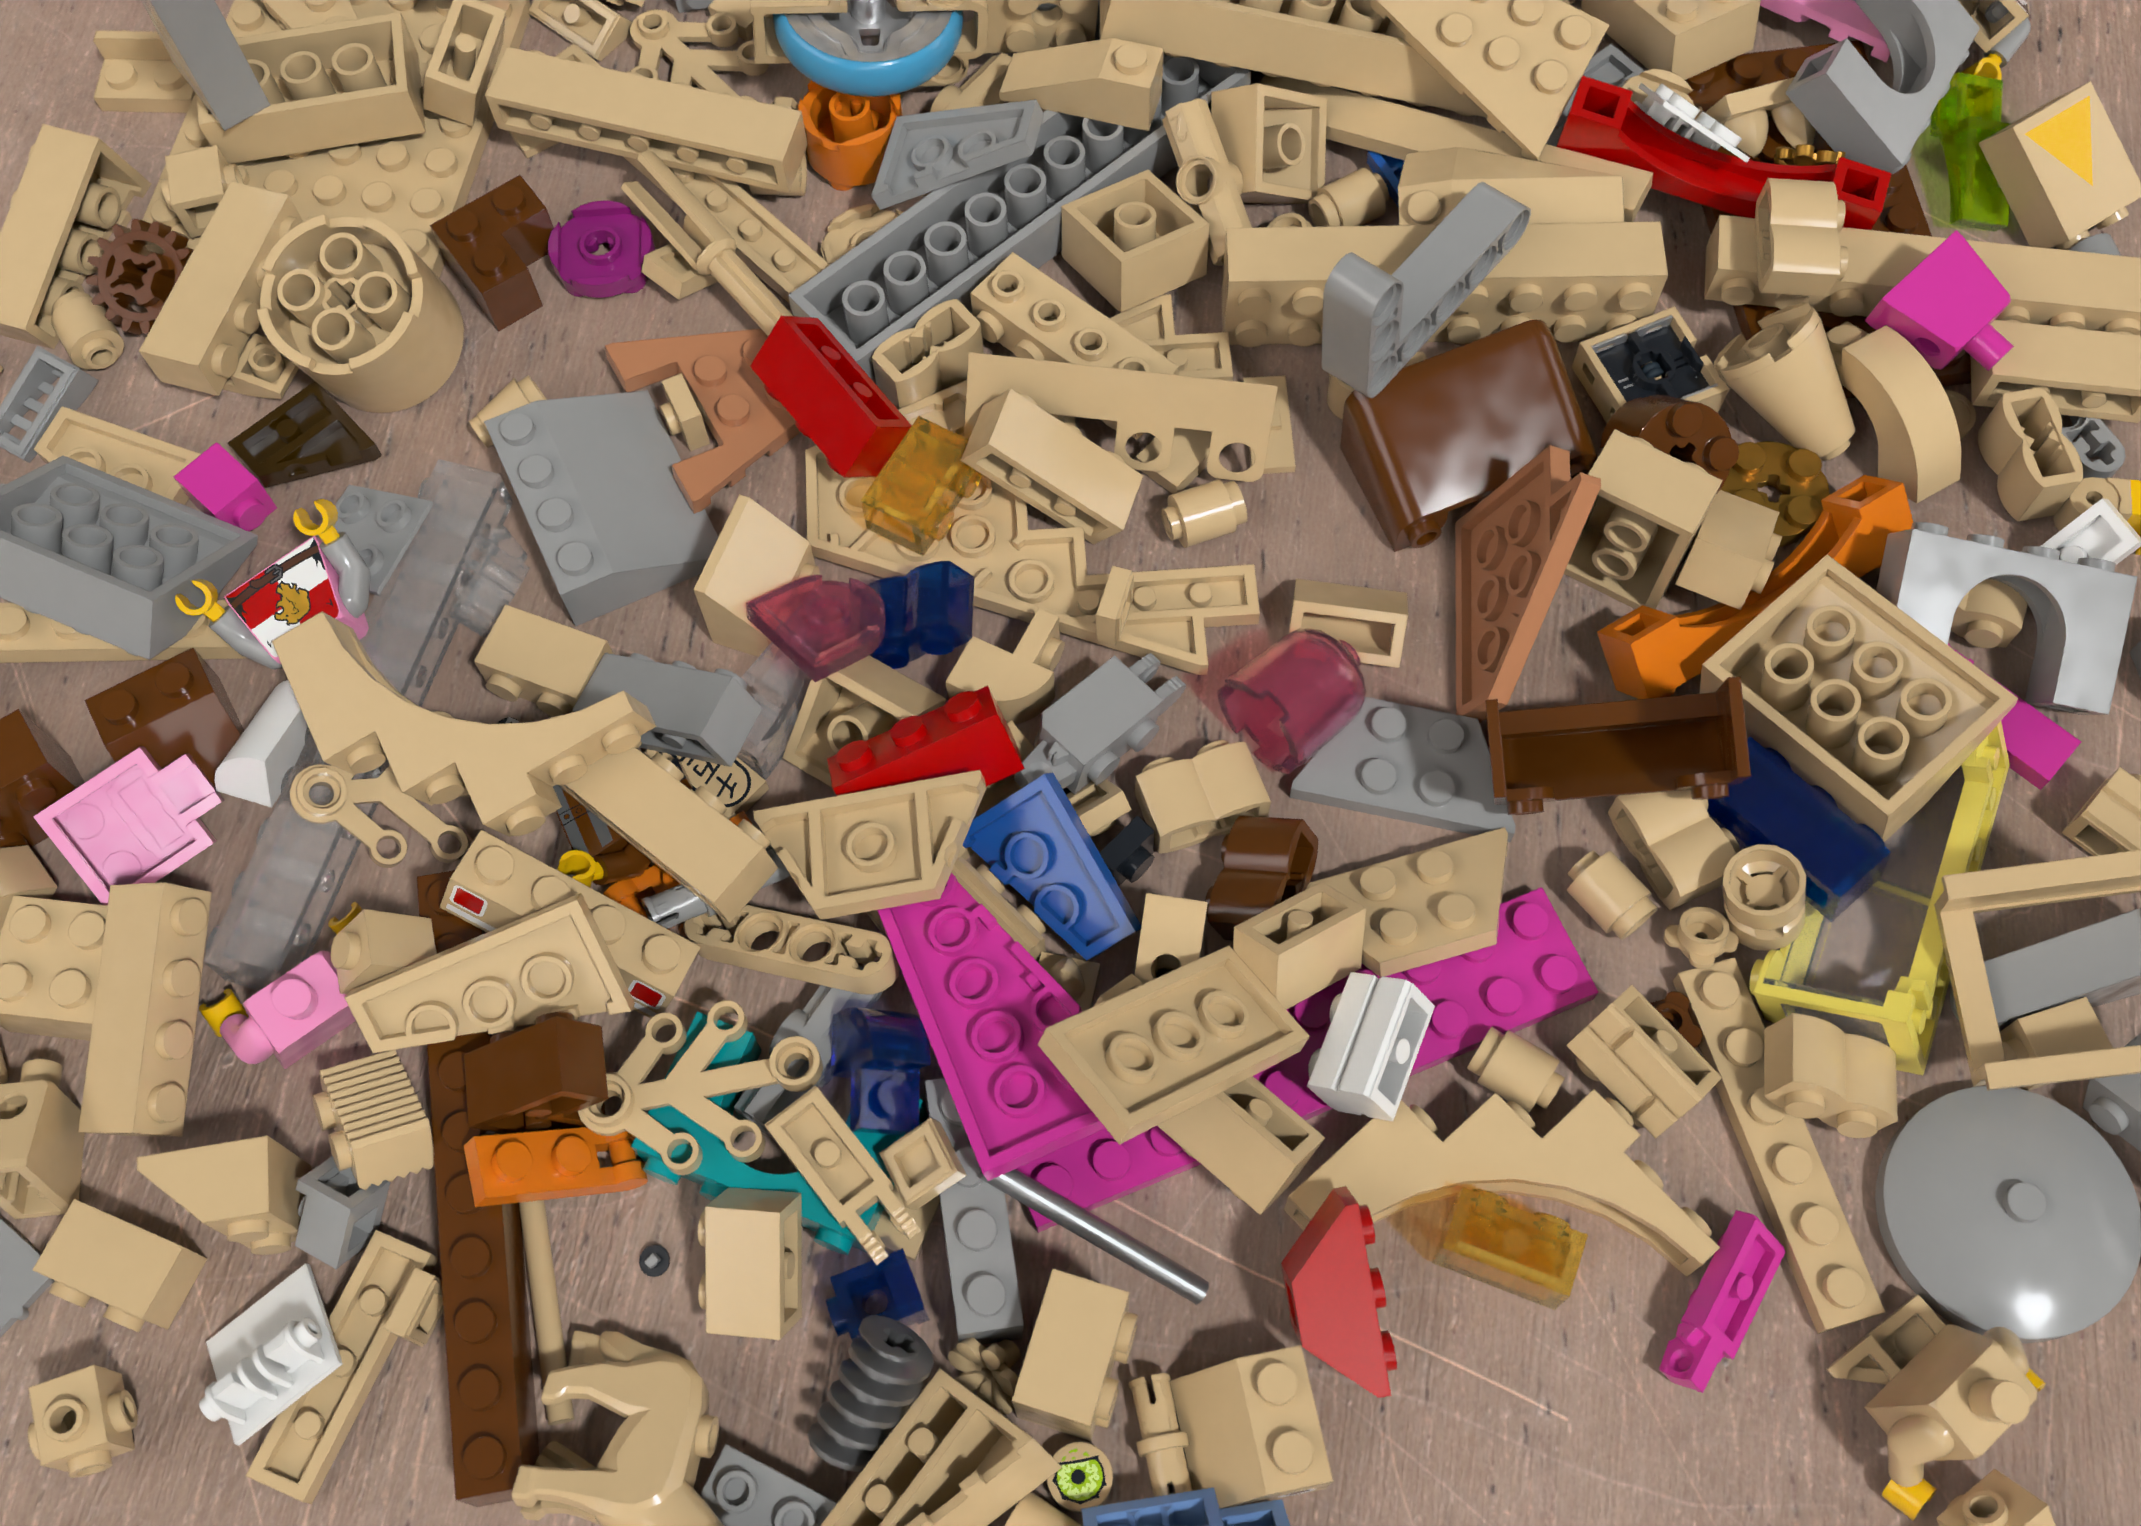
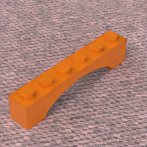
M1863 475L1822 499L1823 512L1815 525L1796 549L1770 573L1761 594L1750 590L1741 610L1719 603L1699 611L1671 615L1641 605L1597 631L1615 689L1637 699L1671 696L1678 686L1701 674L1702 664L1826 555H1829L1858 578L1875 568H1880L1888 534L1909 530L1913 523L1904 483Z

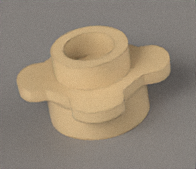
M1708 907L1688 909L1682 914L1679 925H1669L1664 932L1666 944L1679 948L1689 958L1691 965L1701 969L1712 967L1715 958L1722 953L1734 952L1739 943L1737 934L1729 930L1727 919L1720 912Z

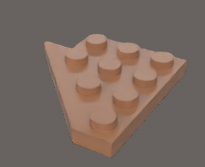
M1549 445L1455 522L1456 715L1476 718L1481 723L1486 719L1485 700L1498 699L1499 710L1508 704L1599 493L1601 478L1581 472L1573 479L1570 477V451Z

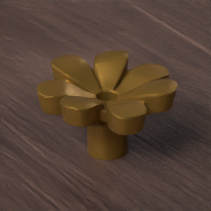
M1807 144L1796 145L1795 150L1782 146L1776 147L1774 164L1794 166L1836 164L1839 156L1845 158L1846 152L1821 150L1814 153V146Z

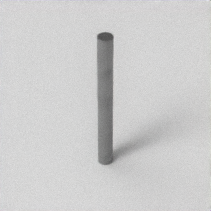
M1014 1169L990 1181H987L981 1171L979 1175L981 1180L1194 1304H1199L1205 1297L1209 1288L1208 1281L1020 1171Z

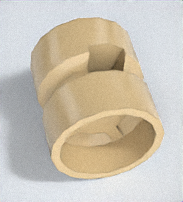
M1758 844L1743 848L1731 857L1723 874L1724 917L1729 923V930L1737 934L1740 944L1753 950L1770 951L1772 949H1780L1798 938L1805 923L1806 874L1801 862L1790 851L1776 845Z

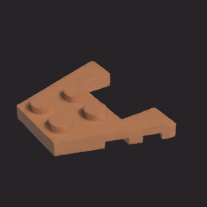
M762 329L616 342L605 345L607 360L625 392H632L682 373L703 419L719 447L672 465L673 477L694 514L701 512L711 504L710 497L725 485L732 487L746 476L745 470L764 454L770 457L800 433L795 425V419L780 402L773 399L765 391L764 383L750 367L768 337Z

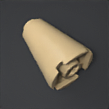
M1799 303L1778 310L1758 321L1762 330L1749 340H1746L1741 332L1719 352L1714 361V367L1719 373V377L1792 446L1797 449L1805 448L1815 452L1821 461L1837 457L1850 446L1849 439L1855 432V426L1820 314L1816 312L1814 307L1811 309L1808 303Z

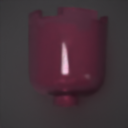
M1299 628L1280 638L1225 679L1226 684L1217 691L1220 708L1235 734L1245 729L1250 737L1260 746L1253 753L1259 761L1274 771L1289 774L1312 758L1360 713L1366 695L1365 681L1360 669V658L1355 649L1344 640H1337L1322 630Z

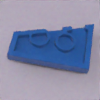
M1053 772L1043 774L973 819L962 846L973 849L991 866L989 871L1004 885L1010 884L1034 906V912L1086 961L1141 930L1139 920Z

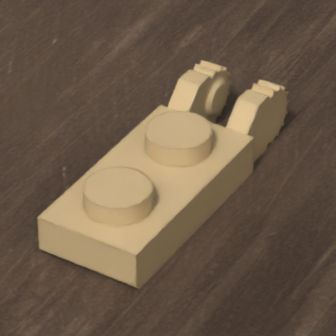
M816 1085L764 1124L767 1131L842 1229L846 1226L876 1265L888 1257L885 1245L874 1231L869 1230L859 1217L876 1202L880 1201L890 1215V1221L900 1234H904L908 1239H911L921 1231L913 1217L893 1193L894 1187L892 1182Z

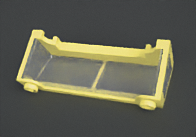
M2001 721L1932 798L1881 846L1830 804L1825 803L1804 870L1806 874L1804 927L1797 939L1786 947L1780 948V951L1770 950L1764 960L1757 959L1752 967L1749 989L1750 993L1755 995L1765 1020L1776 1023L1792 1013L1823 1019L1839 1027L1845 1034L1868 1037L1890 1047L1896 1053V1070L1924 1075L1950 981L1934 904L1944 891L1943 875L1981 870L2010 766Z

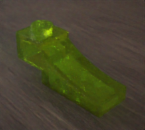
M1958 72L1953 75L1949 82V91L1939 100L1933 110L1930 126V136L1939 137L1946 159L1950 187V224L1995 232L2008 226L2009 204L1978 143L2010 125V123L2001 122L2003 80Z

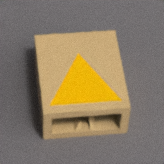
M2091 81L2052 99L1978 143L2031 247L2051 248L2056 246L2060 250H2070L2080 241L2090 237L2088 229L2094 225L2100 230L2128 216L2129 212L2126 206L2141 197V182Z

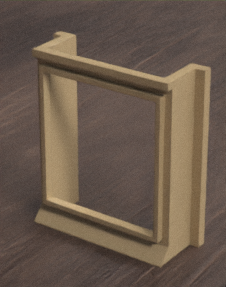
M2141 850L1943 875L1944 891L1934 906L1973 1087L1986 1085L1987 1091L2140 1074L2141 1045L2006 1061L1973 913L2141 892Z

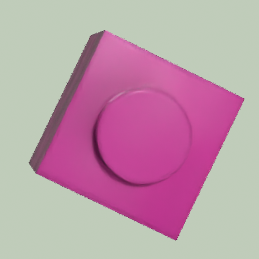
M217 442L174 476V479L202 513L246 531L260 526L265 518L277 509L259 480Z

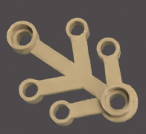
M649 10L638 15L630 27L632 41L641 50L639 65L631 71L637 72L644 77L660 80L658 76L661 57L667 56L673 62L671 83L683 82L692 86L693 81L703 90L738 95L713 71H742L747 75L757 76L763 74L769 67V64H755V59L748 60L754 57V41L743 43L738 48V51L689 49L683 43L712 42L718 47L732 46L737 42L739 32L736 19L729 13H716L708 19L707 23L678 22L674 15L667 11ZM740 96L744 99L756 101L753 97L750 96Z
M434 711V713L439 714L441 716L453 718L450 714L446 712ZM312 765L299 772L291 784L290 802L294 811L302 819L314 824H326L335 821L369 848L370 858L380 867L391 868L402 862L407 853L406 839L395 830H383L354 804H382L428 841L432 855L441 862H455L467 850L468 838L466 833L457 826L446 825L420 804L417 799L402 793L390 765L378 778L354 780L352 779L355 775L333 765ZM316 786H325L331 790L333 799L326 805H317L309 797L310 790ZM466 786L465 791L459 797L470 796ZM445 834L453 835L459 840L460 849L456 853H445L439 848L438 839ZM384 839L394 840L398 844L400 852L395 858H384L378 853L377 844Z
M723 1000L713 1005L709 1010L707 1016L708 1023L666 1079L643 1083L661 1055H669L679 1051L685 1044L687 1037L686 1029L676 1015L667 1012L659 1013L649 1020L645 1029V1037L619 1071L606 1073L608 1098L612 1096L620 1097L622 1100L620 1109L612 1115H604L601 1112L603 1102L579 1110L578 1114L584 1125L592 1132L602 1136H615L627 1131L659 1153L662 1161L671 1172L677 1175H688L694 1172L702 1162L703 1152L699 1143L688 1133L679 1132L673 1134L644 1112L646 1110L671 1106L723 1141L726 1149L735 1160L751 1162L760 1157L765 1148V1137L759 1126L750 1120H738L707 1098L779 1084L782 1088L791 1092L808 1090L821 1077L823 1071L822 1058L817 1047L810 1040L800 1036H792L776 1044L768 1059L705 1071L724 1044L740 1039L748 1027V1020L742 1007L734 1001ZM735 1013L738 1015V1021L733 1028L728 1030L717 1028V1022L723 1014ZM665 1025L676 1027V1034L670 1041H656V1033L661 1027ZM796 1059H804L809 1062L808 1071L800 1077H792L787 1074L789 1064ZM745 1131L753 1132L756 1135V1139L750 1149L739 1151L734 1148L735 1138L740 1133ZM681 1144L691 1145L692 1155L686 1162L682 1164L672 1162L671 1155L677 1146Z

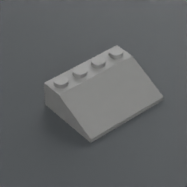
M648 390L534 401L484 421L559 594L575 626L702 573L718 540V536L705 509L694 514L673 477L672 465L680 462L681 459Z
M63 455L0 487V598L22 606L29 612L41 614L72 627L79 633L91 635L122 648L129 654L150 660L185 637L202 616V614L193 616L182 612L176 605V594L181 593L189 599L191 604L202 607L206 599L205 594L191 581L195 579L208 580L216 587L219 594L257 546L258 535Z

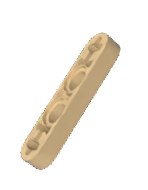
M745 905L731 923L719 914L708 917L707 913L691 918L684 923V930L688 939L700 946L699 956L711 961L859 994L873 995L883 992L892 986L898 978L900 966L890 941L884 935L869 930ZM724 924L727 930L719 928ZM768 931L779 932L778 939L770 947L763 950L751 949L754 940L762 933ZM820 942L831 944L830 950L821 959L813 962L802 960L804 953L812 945ZM875 957H879L878 963L873 962ZM857 963L865 964L864 969L860 970Z

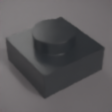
M1138 816L1099 852L1118 886L1126 879L1131 883L1137 881L1149 869L1155 858L1152 855L1154 853L1155 831Z

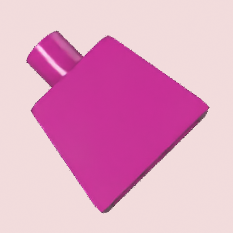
M1957 230L1891 289L1865 320L1875 330L1887 325L1898 332L1917 349L1934 369H1943L1964 349L1981 366L1989 371L2014 347L1990 325L2011 303L2010 294Z

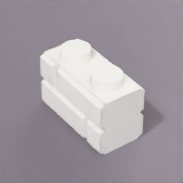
M1350 972L1343 993L1338 994L1332 1001L1330 1007L1331 1024L1322 1048L1317 1049L1311 1056L1308 1067L1310 1079L1307 1087L1330 1108L1355 1115L1364 1114L1371 1118L1393 1122L1435 1008L1434 1004L1413 983L1406 979L1384 976L1380 979L1375 975Z

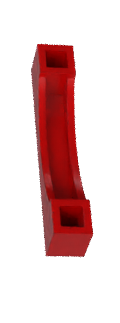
M1583 75L1556 145L1559 148L1653 172L1652 189L1747 218H1755L1756 201L1768 178L1834 182L1838 200L1845 202L1843 227L1871 230L1882 213L1892 174L1840 156L1836 164L1816 166L1779 165L1748 160L1746 163L1739 157L1724 154L1690 141L1658 123L1631 100L1633 91Z

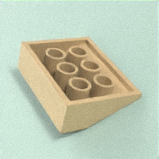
M1829 555L1823 557L1702 664L1699 694L1716 692L1728 677L1741 676L1747 737L1879 846L1932 798L2016 705L2018 700L2015 695Z

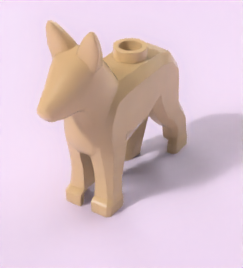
M574 1331L568 1367L554 1369L549 1372L541 1397L542 1403L555 1406L568 1399H589L626 1418V1420L616 1431L596 1468H552L522 1464L512 1491V1499L516 1506L522 1507L520 1512L523 1517L528 1520L539 1521L545 1514L565 1513L589 1520L600 1526H724L706 1501L693 1489L701 1457L711 1458L714 1454L718 1439L719 1420L717 1416H709V1392L692 1361L664 1350L643 1345L619 1332L605 1331L599 1336L588 1332Z

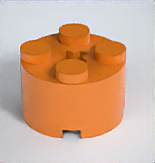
M811 80L803 100L800 98L798 110L802 111L808 142L806 154L812 168L820 176L828 180L832 188L840 191L876 182L896 117L903 116L900 94L878 97L853 96L827 89Z

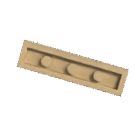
M375 1230L328 1319L343 1364L276 1417L246 1477L301 1502L313 1503L398 1336L383 1328L414 1268L431 1274L439 1258L427 1251Z

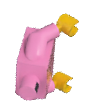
M357 902L351 904L352 910L340 921L335 916L330 919L328 926L336 934L363 910ZM319 951L248 998L243 1003L244 1007L232 989H225L223 991L225 997L218 1003L210 1007H206L204 1003L199 1006V1011L215 1035L223 1037L241 1061L247 1064H258L274 1054L284 1069L356 1021L344 998L347 994H340L337 968L332 965L331 951Z

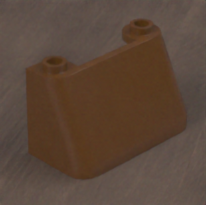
M1530 320L1404 367L1377 396L1369 398L1354 390L1347 397L1344 404L1340 449L1394 552L1410 546L1422 548L1436 541L1442 534L1441 528L1447 521L1449 511L1487 497L1549 445L1570 451V477L1572 479L1580 472L1589 474L1598 458L1556 340L1546 323L1542 320Z

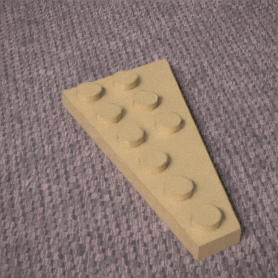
M1371 0V7L1383 19L1388 17L1405 34L1404 40L1461 96H1469L1488 115L1487 121L1499 133L1504 131L1521 147V155L1525 159L1535 161L1538 160L1610 25L1561 0Z

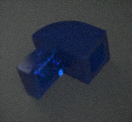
M849 1007L834 1014L832 1017L831 1076L851 1078L850 1130L852 1132L906 1135L919 1126L920 1069L931 1065L929 1040L921 1019L913 1013Z

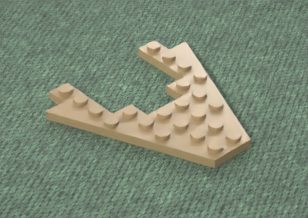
M1171 294L1161 295L1109 318L1178 365L1179 375L1233 381L1228 332L1175 335ZM967 380L898 409L913 428L880 477L844 478L829 467L826 461L827 457L817 445L805 450L807 541L810 542L814 557L1028 623L1032 621L1038 608L1059 616L1060 633L1141 658L1151 653L1161 661V664L1197 675L1208 674L1205 628L1259 624L1260 610L1254 564L1132 572V575H1134L1133 602L1120 642L1114 646L1096 641V614L1109 574L1087 575L1083 527L1028 530L1027 503L961 461L966 448L964 428ZM1051 414L1061 422H1066L1076 427L1075 417Z

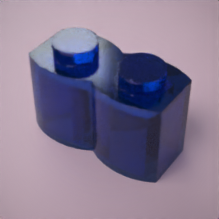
M938 561L918 566L908 572L906 576L888 577L868 584L863 588L861 594L858 649L893 669L906 667L909 662L922 657L926 653L945 655L951 653L954 648L967 643L972 638L974 576L951 561Z

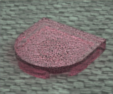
M822 575L806 576L746 603L747 619L815 683L869 656L879 647L885 635L886 617L884 602L874 589L853 578H849V583L822 581Z

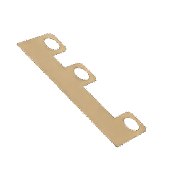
M969 352L964 443L967 446L982 406L1011 388L1017 393L1028 395L1034 399L1038 407L1049 414L1117 421L1114 453L1121 456L1126 464L1135 470L1160 472L1168 468L1171 460L1175 428L1212 432L1207 462V471L1212 477L1254 482L1260 479L1264 472L1278 386ZM1142 432L1154 435L1161 444L1160 454L1154 460L1148 462L1132 459L1126 451V442L1132 435ZM1232 443L1245 444L1254 452V463L1249 469L1242 472L1229 471L1220 463L1219 455L1221 450Z

